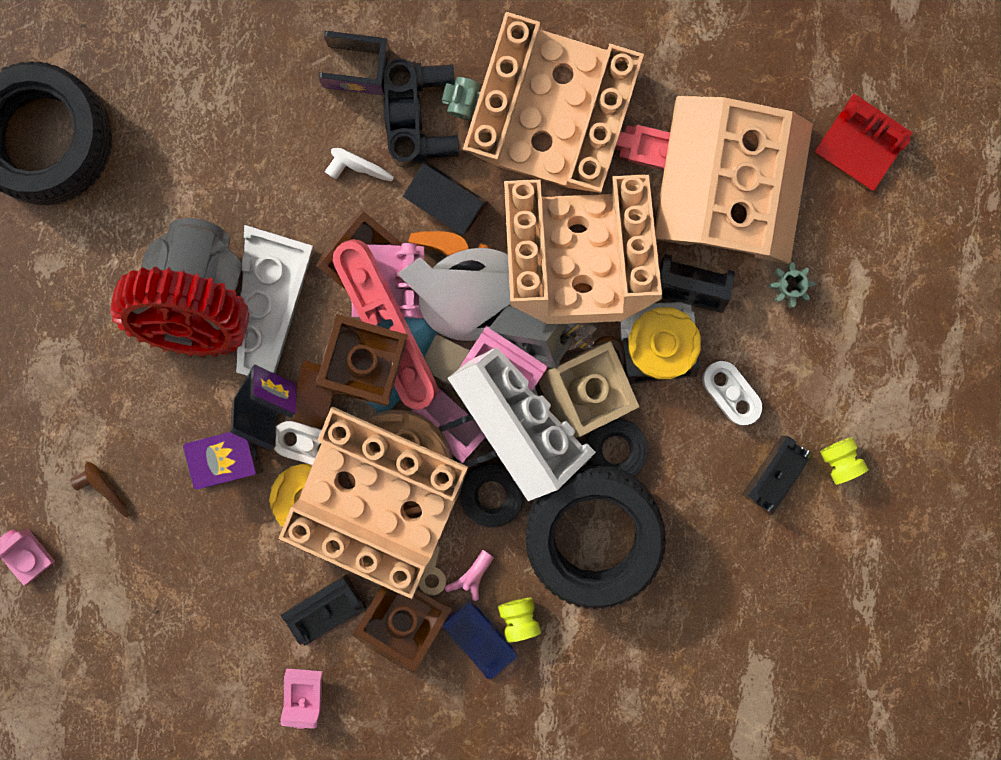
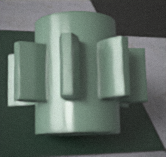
M456 77L454 85L446 83L442 103L449 105L447 113L460 119L472 120L482 84L464 77Z
M791 262L787 265V273H784L781 269H775L773 273L778 279L776 282L768 285V288L775 289L777 293L774 302L785 299L788 300L789 308H793L796 305L797 297L801 301H809V295L805 292L808 288L815 286V282H808L806 277L809 268L798 271L795 270L794 262ZM794 278L797 281L795 284L796 290L789 293L785 289L788 286L786 280Z

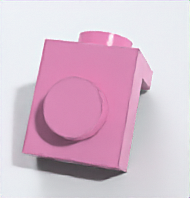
M286 668L281 725L297 729H314L317 727L321 711L322 671Z

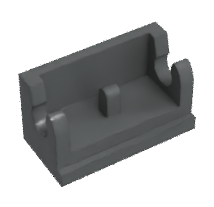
M512 306L505 307L489 327L546 366L556 369L560 365V359L572 342V337L564 336L560 342L561 333L565 331L568 324H546Z

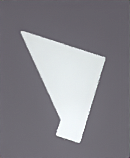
M421 257L398 273L461 337L466 336L510 304L509 273L433 269Z

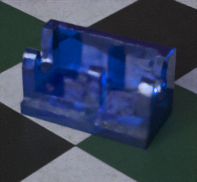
M468 599L442 625V628L467 654L487 679L490 678L491 680L518 657L514 647L506 641V638L471 599Z

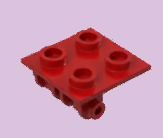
M853 93L814 153L871 191H874L899 152L903 151L910 142V136L913 132Z

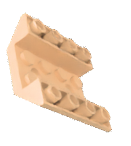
M506 12L463 150L509 171L564 188L601 193L644 54L610 43L608 50L540 30V22ZM561 66L569 68L572 71L573 79L567 84L557 83L552 75L556 68ZM540 133L548 135L552 140L551 148L544 152L535 150L531 143L533 137Z
M677 96L655 224L656 240L682 245H707L755 254L757 259L784 264L791 263L813 123L793 111L725 97ZM746 132L754 133L758 139V147L755 151H749L743 145L742 138ZM736 203L741 204L746 209L747 216L742 224L736 223L731 217V208Z
M649 175L613 176L611 194L555 197L541 196L540 180L504 181L510 306L546 324L623 321L662 299ZM580 224L585 226L587 230L582 233H575L569 228L572 225ZM580 283H586L593 289L587 293H579L573 287Z
M332 406L318 438L321 446L301 496L291 506L278 539L412 599L435 552L461 491L468 467ZM346 471L351 473L355 478V487L351 489L342 487L338 481L339 472ZM407 501L418 503L422 509V515L418 518L407 516L403 508L404 503Z

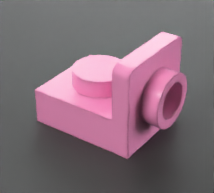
M12 529L0 537V558L23 586L28 585L55 563V560L29 529L18 532Z

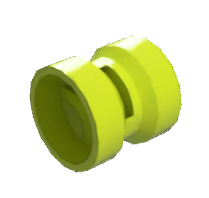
M853 437L836 442L820 451L824 462L829 463L831 467L835 466L831 476L836 485L852 480L869 470L863 459H855L858 446Z
M532 597L510 601L498 606L500 617L508 625L504 630L507 642L521 641L541 634L539 622L532 618L533 611L535 610Z

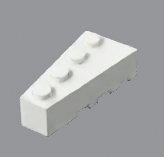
M497 347L468 361L448 377V380L528 501L558 490L596 453L588 444H580L573 436L575 430L567 421L561 423L549 411L551 404L542 395H534L528 388L529 381Z

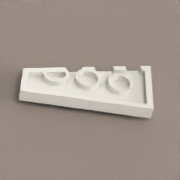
M244 225L243 282L240 296L248 306L249 323L242 345L237 349L236 372L248 375L255 364L276 374L315 247Z

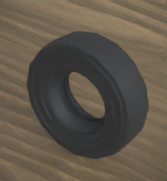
M617 418L590 431L585 441V444H588L596 452L587 461L589 465L598 464V466H602L603 464L609 467L613 466L634 477L646 463L648 456L647 439L642 430L631 421ZM612 436L623 437L630 446L628 458L619 464L608 462L602 453L604 442Z
M491 463L483 464L473 469L466 476L460 491L461 506L466 515L476 524L489 528L501 527L512 521L521 510L524 494L513 477L504 470L502 465ZM489 481L500 483L506 491L505 502L496 509L485 508L478 500L479 488Z

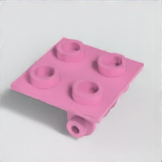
M403 243L402 246L367 245L404 318L423 319L424 317L419 306V295L398 273L421 257L424 260V246H416L414 243ZM352 303V317H359Z

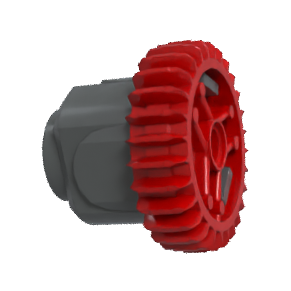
M181 218L171 222L168 232L148 245L139 271L132 270L128 274L122 275L121 279L117 282L111 300L110 314L112 321L118 324L120 330L126 331L128 337H137L138 343L146 342L150 345V348L158 347L163 349V352L168 350L175 352L176 355L183 353L187 354L190 358L193 355L205 358L207 354L217 357L219 354L227 355L229 352L236 351L242 345L249 323V312L244 299L241 296H236L242 263L229 249L230 236L221 227L201 219Z

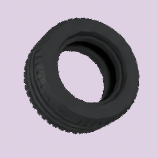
M27 61V63L19 62L18 65L11 64L9 67L1 68L0 192L30 204L50 205L51 203L54 205L58 204V202H67L68 199L72 200L75 196L81 195L83 191L86 192L89 186H92L95 180L99 179L101 171H104V166L109 160L107 158L111 153L110 148H112V128L109 124V116H107V111L99 97L85 83L67 70L61 69L56 65L37 61L36 63L33 61ZM50 98L62 101L72 117L74 132L70 148L60 161L47 169L29 172L17 168L7 154L4 138L10 118L19 107L31 100Z
M588 464L580 467L558 490L535 498L527 520L526 547L535 575L538 576L541 584H544V587L550 590L554 596L557 595L558 599L565 600L570 605L575 604L577 607L607 609L609 606L612 608L617 604H624L625 601L629 602L632 600V597L640 595L639 592L644 591L646 586L651 584L664 559L666 532L663 518L655 499L649 490L646 489L645 485L639 482L636 477H632L631 474L621 469H616L613 466ZM591 499L611 501L625 509L636 527L634 545L626 558L613 568L598 572L581 570L567 562L557 549L554 538L556 525L564 512L579 502Z

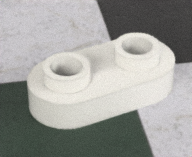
M718 361L710 364L705 369L702 376L703 386L731 422L737 425H749L760 417L762 402L759 396L733 364L726 361ZM717 373H723L726 377V382L723 386H718L714 382V376ZM739 401H745L748 405V410L745 414H739L736 410V405Z
M294 421L280 423L276 427V446L274 450L281 456L313 465L321 445L318 442V438L322 430ZM289 432H293L297 436V442L293 446H289L285 442V436Z

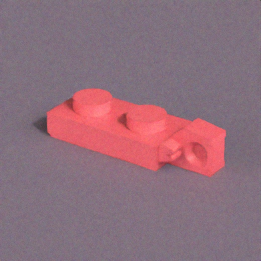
M636 125L635 127L626 126L625 132L619 133L615 150H619V158L625 159L627 162L664 170L670 132Z

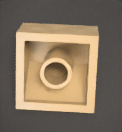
M611 341L560 361L557 369L547 367L538 381L545 399L551 404V413L561 423L567 421L575 430L574 437H580L639 408V404Z

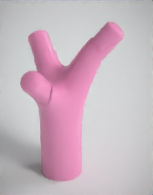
M482 550L471 568L454 583L445 586L446 592L457 590L461 587L465 591L471 588L472 599L474 601L479 600L480 580L494 557Z

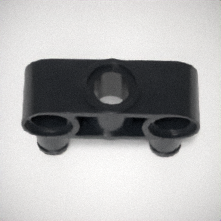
M400 58L390 61L384 69L385 97L383 102L388 149L394 163L400 167L409 168L416 164H422V162H428V158L458 157V135L426 137V134H421L422 114L420 95L418 94V92L423 91V88L443 87L446 83L454 85V65L422 66L421 63H416V61L409 62L406 59ZM399 71H405L410 75L408 83L402 86L391 82L393 75ZM408 141L414 144L415 150L410 156L400 157L395 153L396 147L401 142Z

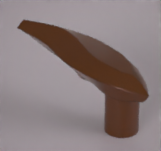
M86 462L85 471L70 479L71 485L76 491L91 484L119 513L126 518L130 516L107 477L93 463Z

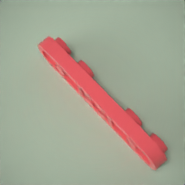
M352 239L341 243L333 253V263L361 321L378 326L382 321L381 314L385 320L391 319L394 325L389 328L390 330L408 335L394 383L400 399L411 409L418 410L427 407L437 396L438 388L436 381L371 250L360 240Z

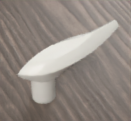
M342 148L331 149L334 159L325 172L337 180L344 168L348 166L356 172L366 173L382 180L393 181L394 177L381 167Z

